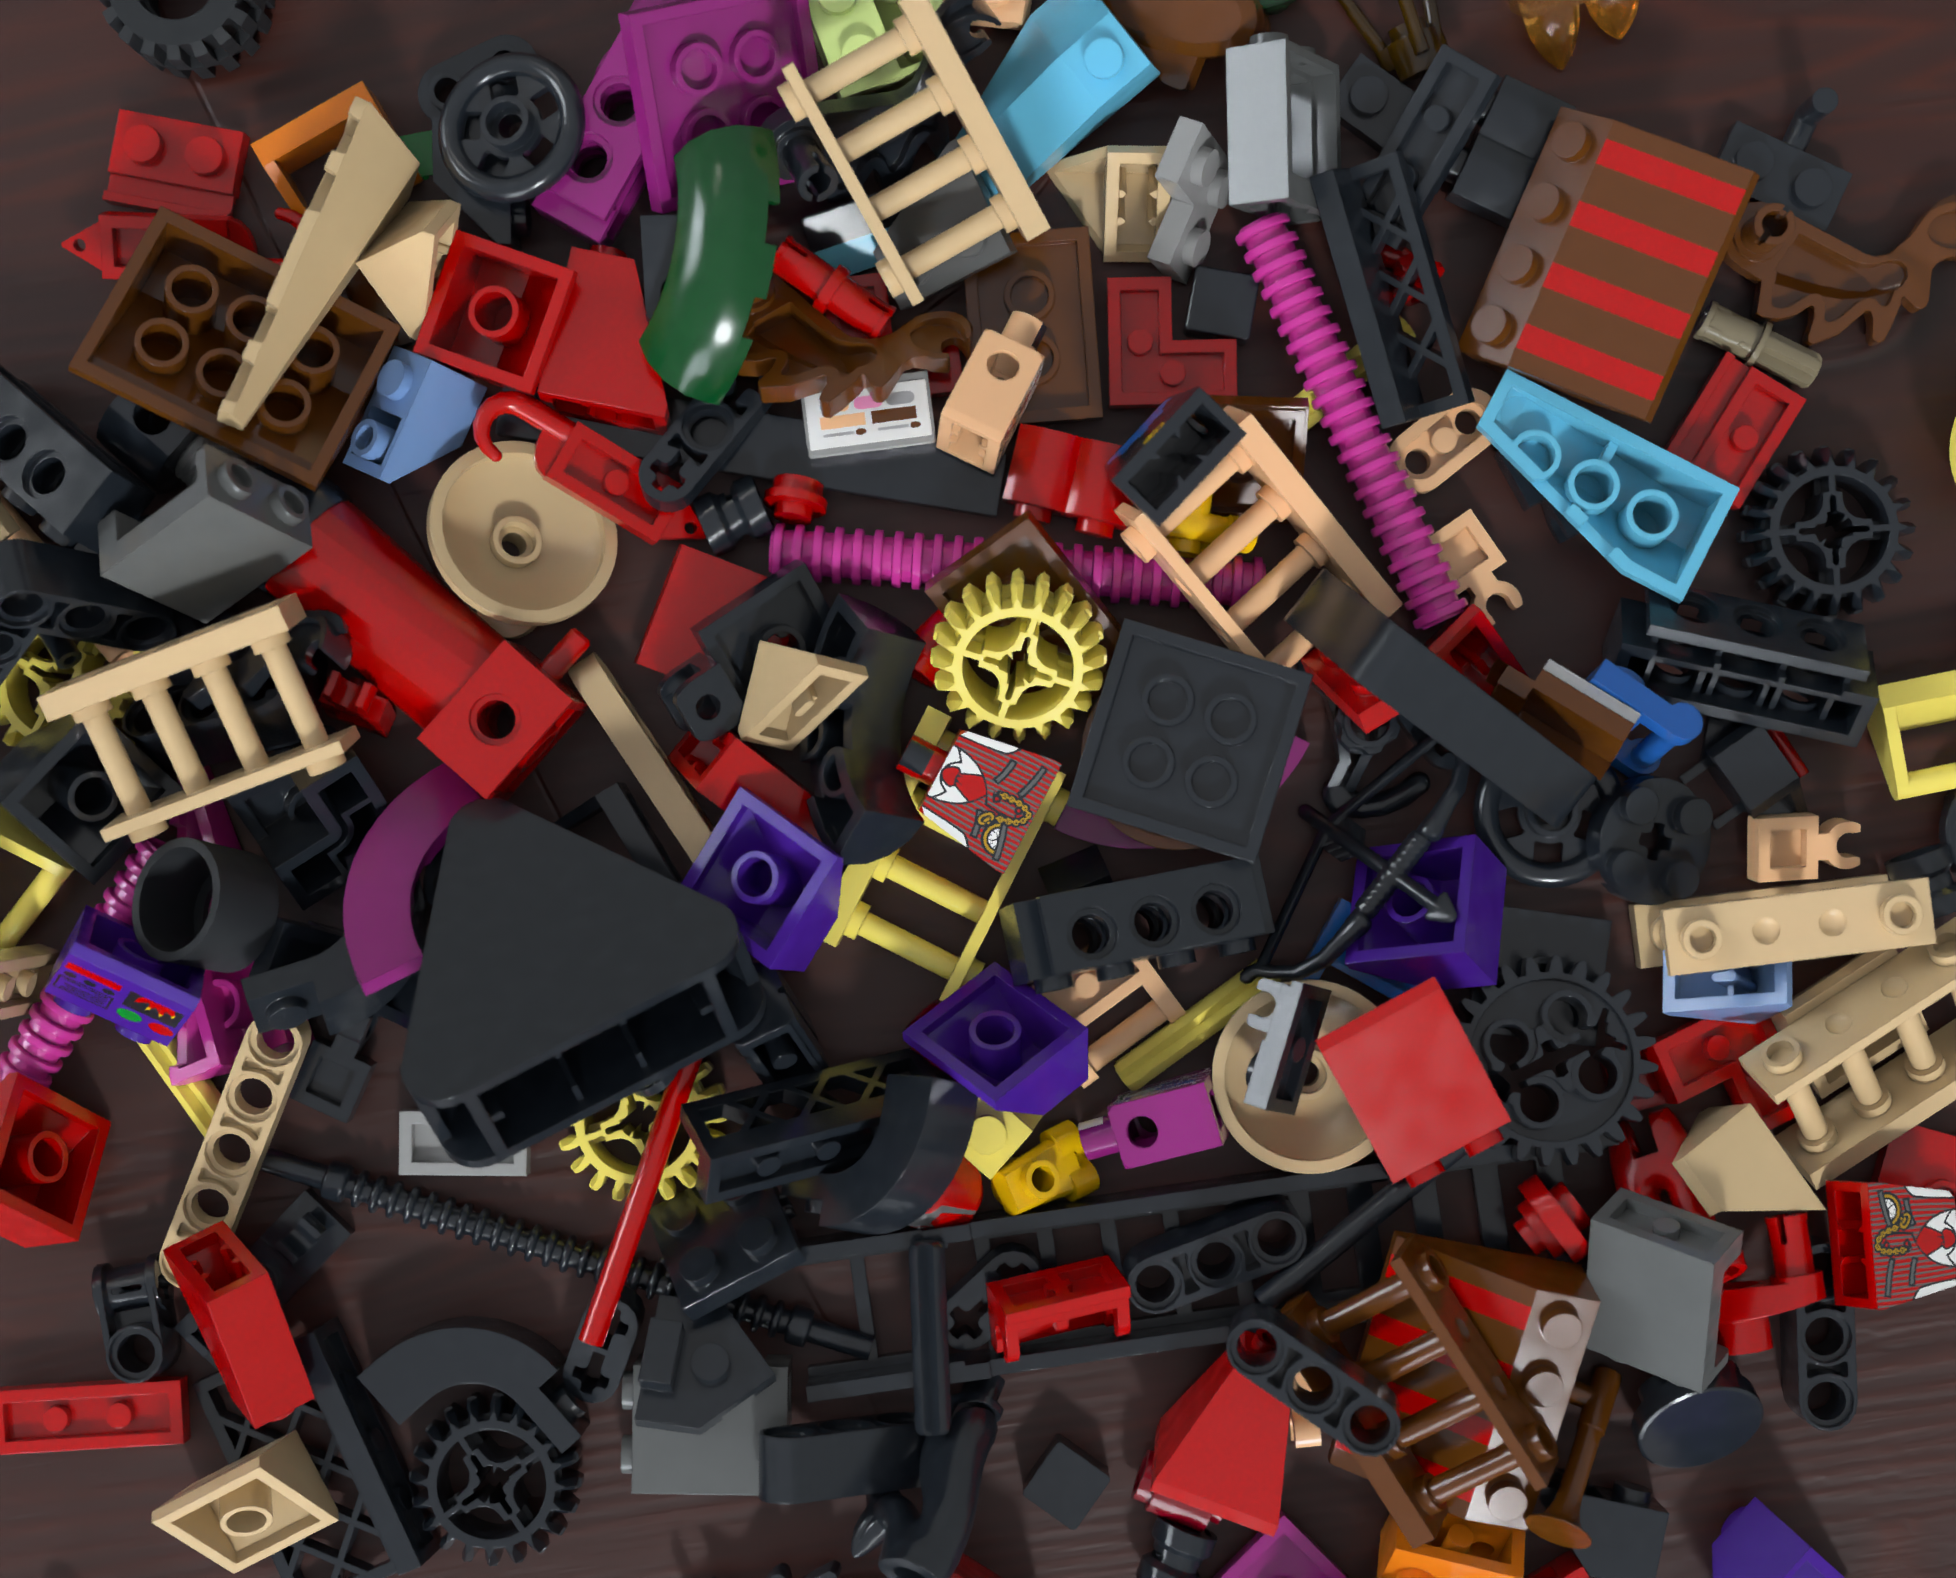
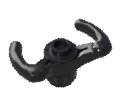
M1301 660L1296 663V670L1306 672ZM1312 681L1311 687L1324 699L1335 750L1336 764L1329 779L1323 783L1321 792L1326 807L1334 814L1358 793L1355 789L1373 754L1381 752L1386 744L1395 740L1401 726L1395 716L1366 734ZM1350 754H1358L1351 771L1348 772L1347 769L1351 763ZM1414 772L1398 785L1377 793L1349 817L1363 819L1385 816L1409 806L1430 789L1431 781L1429 776L1423 772Z

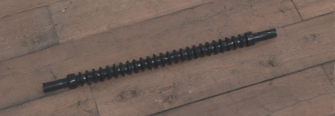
M269 1147L260 1168L262 1172L320 1189L321 1197L340 1203L345 1198H349L353 1208L359 1207L361 1202L368 1204V1211L370 1213H375L378 1208L385 1209L386 1218L391 1219L396 1213L403 1215V1223L410 1224L413 1219L420 1220L421 1229H427L430 1224L438 1226L437 1232L440 1235H444L449 1229L455 1231L456 1240H462L465 1235H469L472 1237V1244L475 1246L480 1245L482 1240L490 1242L489 1248L491 1251H496L499 1246H504L507 1248V1255L510 1257L514 1256L517 1251L523 1252L526 1262H531L534 1257L542 1259L541 1264L543 1267H548L551 1262H556L559 1264V1271L561 1273H565L569 1267L576 1269V1276L578 1278H583L586 1273H591L594 1275V1282L596 1284L598 1283L610 1246H605L602 1251L594 1249L595 1243L592 1240L587 1241L585 1246L577 1243L576 1235H570L568 1240H563L560 1238V1231L554 1229L550 1235L542 1232L543 1227L541 1224H536L533 1229H528L525 1227L524 1219H518L515 1224L508 1222V1215L506 1213L500 1214L498 1218H493L489 1208H484L481 1213L473 1211L474 1206L471 1202L466 1203L463 1208L458 1207L454 1197H449L446 1202H442L439 1200V1193L435 1191L431 1192L429 1197L422 1195L420 1186H415L412 1191H407L404 1189L403 1181H397L394 1186H390L387 1184V1177L385 1175L379 1176L375 1181L370 1179V1172L368 1170H363L357 1175L354 1174L352 1165L334 1160L330 1165H325ZM644 1256L639 1257L637 1262L632 1261L625 1281L629 1288L636 1292L638 1289L646 1291V1298L648 1300H652L655 1294L678 1297L673 1283L665 1276L666 1271L663 1270L664 1265L661 1262H657L654 1267H649L646 1265V1258ZM750 1291L725 1304V1307L739 1326L742 1322H747L750 1324V1331L753 1333L757 1332L759 1327L768 1329L767 1335L769 1338H773L776 1333L784 1335L785 1343L794 1346L804 1347L806 1342L868 1361L875 1336L815 1318L813 1309L795 1305L792 1310L785 1308L784 1300H779L776 1305H771L767 1303V1295L762 1294L756 1300L750 1297Z

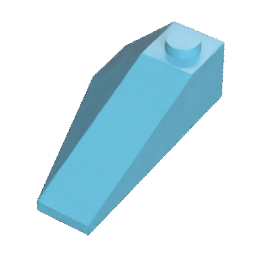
M1047 0L1029 16L981 98L1030 187L1161 73L1103 0ZM963 127L956 138L967 135ZM984 170L980 174L992 197L998 191L987 170Z
M1509 369L1505 371L1476 426V429L1620 574L1678 604L1683 601L1740 490L1739 487Z

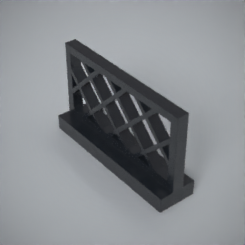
M338 1316L293 1337L316 1401L310 1400L295 1408L287 1434L294 1430L298 1434L300 1433L306 1413L325 1420L332 1433L327 1452L306 1443L303 1444L312 1461L322 1466L319 1474L326 1487L332 1472L335 1471L352 1478L359 1495L354 1510L335 1502L338 1508L339 1520L349 1524L340 1550L311 1539V1535L272 1554L271 1557L281 1578H304L300 1567L305 1552L334 1564L331 1578H343L345 1569L355 1573L346 1578H386L395 1573H398L400 1576L421 1567L441 1548V1539L436 1528L431 1531L423 1530L422 1523L429 1516L427 1509L412 1507V1499L418 1493V1489L413 1482L409 1481L410 1472L375 1397L357 1378L363 1370ZM219 1371L192 1384L228 1464L247 1455L252 1437L269 1444L285 1436L265 1426L255 1429L247 1418L227 1411L216 1388L225 1384ZM339 1451L343 1459L338 1457ZM366 1509L368 1511L369 1516L364 1515ZM359 1529L380 1537L389 1557L388 1560L373 1565L351 1555Z

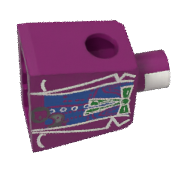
M1212 1066L1149 1084L1136 1091L1129 1090L1116 1095L1107 1106L1108 1115L1078 1124L1081 1144L1087 1159L1092 1160L1119 1152L1125 1169H1131L1222 1146L1230 1132L1219 1114L1214 1099ZM1146 1116L1153 1120L1158 1131L1150 1132L1145 1130L1140 1125L1138 1117Z

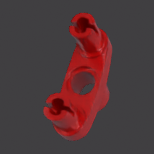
M1793 1212L1789 1216L1788 1213L1764 1217L1769 1235L1775 1270L1774 1275L1769 1276V1279L1727 1282L1723 1284L1717 1344L1727 1347L1729 1355L1751 1354L1772 1349L1774 1344L1769 1316L1791 1311L1827 1297L1822 1270L1815 1269L1807 1225V1212Z

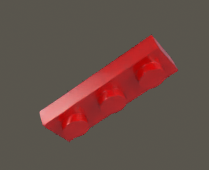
M187 1375L152 1377L141 1383H127L120 1379L0 1387V1455L185 1444L191 1439Z

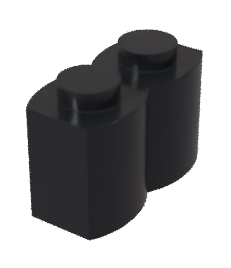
M1506 74L1476 123L1478 127L1469 147L1464 146L1444 180L1451 183L1444 200L1508 229L1561 106L1574 110L1576 107Z

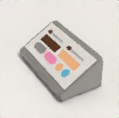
M926 369L904 371L889 397L881 403L873 401L867 389H863L859 396L831 418L823 417L821 414L819 397L822 392L801 399L808 457L810 459L936 442L929 378Z

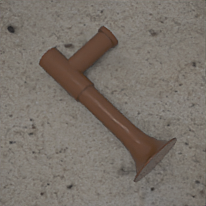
M1596 1367L1589 1385L1578 1380L1575 1381L1568 1403L1582 1409L1576 1425L1578 1429L1560 1486L1552 1503L1543 1513L1530 1514L1525 1518V1525L1533 1533L1563 1547L1585 1549L1592 1545L1591 1537L1582 1529L1580 1524V1509L1600 1440L1605 1435L1622 1381L1621 1374L1611 1368Z

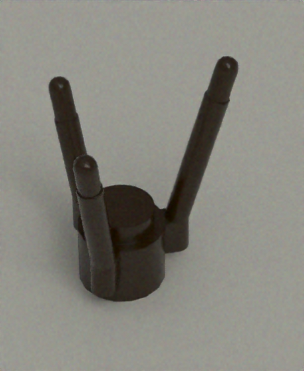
M1337 0L1375 53L1380 67L1388 73L1396 70L1399 81L1402 83L1425 76L1442 44L1448 46L1441 28L1437 0H1422L1425 19L1424 17H1418L1413 0H1398L1405 23L1388 31L1392 42L1388 46L1353 0Z

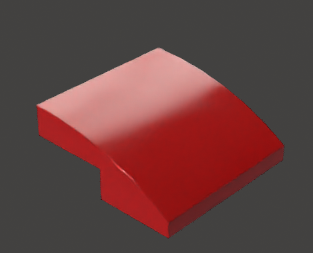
M679 544L634 663L667 675L671 670L699 652L704 654L690 628L768 577ZM773 635L767 642L787 646L789 636L779 638Z

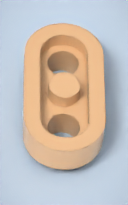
M1471 388L1475 402L1421 418L1390 444V451H1398L1401 457L1396 462L1399 471L1406 469L1409 477L1404 480L1408 489L1414 487L1418 495L1432 491L1491 444L1477 429L1472 434H1463L1455 425L1457 414L1466 412L1475 418L1477 426L1492 398L1488 393ZM1418 452L1425 457L1427 468L1424 473L1414 474L1407 469L1405 459L1408 453Z

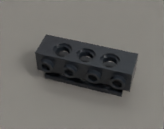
M0 364V479L7 484L0 493L9 502L28 515L34 517L38 512L45 519L38 527L61 546L74 549L79 543L99 554L98 523L114 510L137 520L157 494L30 384L22 379L19 380Z
M1645 587V602L1621 597L1602 646V662L1607 659L1616 666L1632 670L1642 678L1647 688L1671 705L1679 702L1688 703L1694 706L1702 715L1857 748L1879 701L1873 651L1867 650L1863 624L1689 587L1680 604ZM1679 605H1688L1699 609L1696 616L1698 619L1677 615ZM1753 619L1763 623L1760 629L1761 632L1740 628L1742 620ZM1812 632L1824 635L1826 639L1823 645L1825 646L1805 642L1804 637L1806 633ZM1655 663L1673 666L1684 674L1666 672ZM1719 676L1734 679L1745 685L1746 688L1730 686L1724 683ZM1788 690L1798 693L1808 701L1792 699L1782 691Z
M1259 856L1257 857L1256 864L1240 859H1232L1039 896L1036 899L1013 903L998 910L1014 986L1034 983L1036 994L1074 987L1072 975L1094 970L1096 971L1098 982L1135 975L1134 962L1154 958L1157 959L1159 970L1195 963L1197 960L1194 950L1217 946L1219 958L1257 950L1255 938L1275 932ZM1197 902H1201L1208 911V927L1199 921L1196 914ZM1136 912L1141 914L1149 925L1147 940L1142 938L1135 928L1134 918ZM1074 924L1081 926L1087 933L1089 947L1086 953L1081 951L1072 939Z

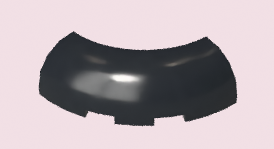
M838 593L827 614L813 653L866 666L869 677L800 742V762L809 763L811 766L815 796L810 797L806 801L821 842L844 858L843 865L868 864L889 856L909 842L925 822L911 799L904 773L896 769V766L901 758V720L906 692L913 670L926 642L910 627L891 614L870 603Z

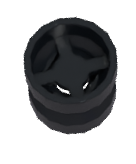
M751 474L733 481L730 487V494L725 495V493L717 495L707 492L696 497L692 502L703 531L716 557L735 550L738 541L744 539L743 535L748 534L750 537L759 540L770 535L771 531L775 529Z
M1938 843L1918 848L1889 859L1884 863L1890 881L1928 877L1934 919L1956 912V882L1953 881L1950 873L1953 859L1947 843Z
M1157 1515L1151 1531L1155 1540L1153 1551L1142 1555L1136 1570V1577L1201 1578L1197 1568L1201 1566L1203 1560L1211 1557L1218 1540L1217 1536L1207 1528L1200 1532Z

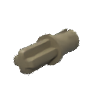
M1711 300V303L1707 305L1693 332V338L1701 339L1721 350L1732 353L1742 359V363L1746 366L1751 367L1755 365L1800 388H1808L1815 380L1822 366V357L1819 353L1772 331L1773 323L1765 321L1760 325L1720 305L1715 300Z

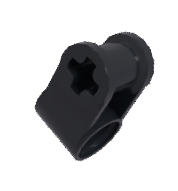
M160 1252L150 1254L146 1262L115 1268L110 1263L97 1264L93 1269L92 1295L95 1308L100 1317L106 1362L109 1370L118 1379L127 1383H141L169 1370L177 1362L181 1353L180 1334L174 1329L178 1324L173 1300L174 1285L169 1283L161 1273L159 1266ZM141 1284L142 1286L129 1290L125 1289V1286ZM137 1334L147 1337L153 1343L155 1358L152 1365L140 1362L135 1356L133 1342Z

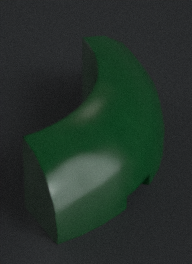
M733 125L712 129L690 140L674 156L678 185V213L674 248L659 302L646 330L638 341L647 362L665 382L686 396L715 405L721 403L731 388L749 352L753 339L743 335L754 298L767 299L773 273L777 246L765 242L768 204L773 206L780 204V177L773 130L763 127Z

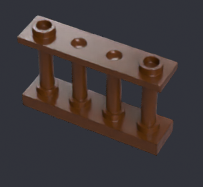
M1416 1234L1403 1241L1390 1261V1265L1396 1272L1395 1275L1329 1309L1318 1306L1310 1291L1307 1290L1288 1300L1280 1310L1281 1313L1354 1362L1340 1340V1333L1412 1297L1432 1330L1364 1365L1357 1361L1354 1363L1387 1384L1448 1354L1467 1383L1468 1387L1401 1419L1399 1438L1396 1445L1387 1453L1372 1457L1362 1456L1351 1451L1413 1549L1436 1538L1449 1511L1447 1508L1448 1500L1519 1466L1534 1490H1541L1548 1486L1559 1460L1558 1448L1552 1432L1543 1421L1533 1418L1448 1285L1449 1276L1442 1260L1434 1251L1426 1250ZM1309 1366L1300 1370L1301 1375L1312 1391H1321L1331 1384V1376L1320 1367ZM1365 1405L1358 1408L1351 1418L1358 1427L1365 1430H1374L1386 1423L1388 1415L1377 1406ZM1484 1410L1504 1443L1439 1475L1433 1476L1431 1473H1425L1412 1453L1411 1445Z

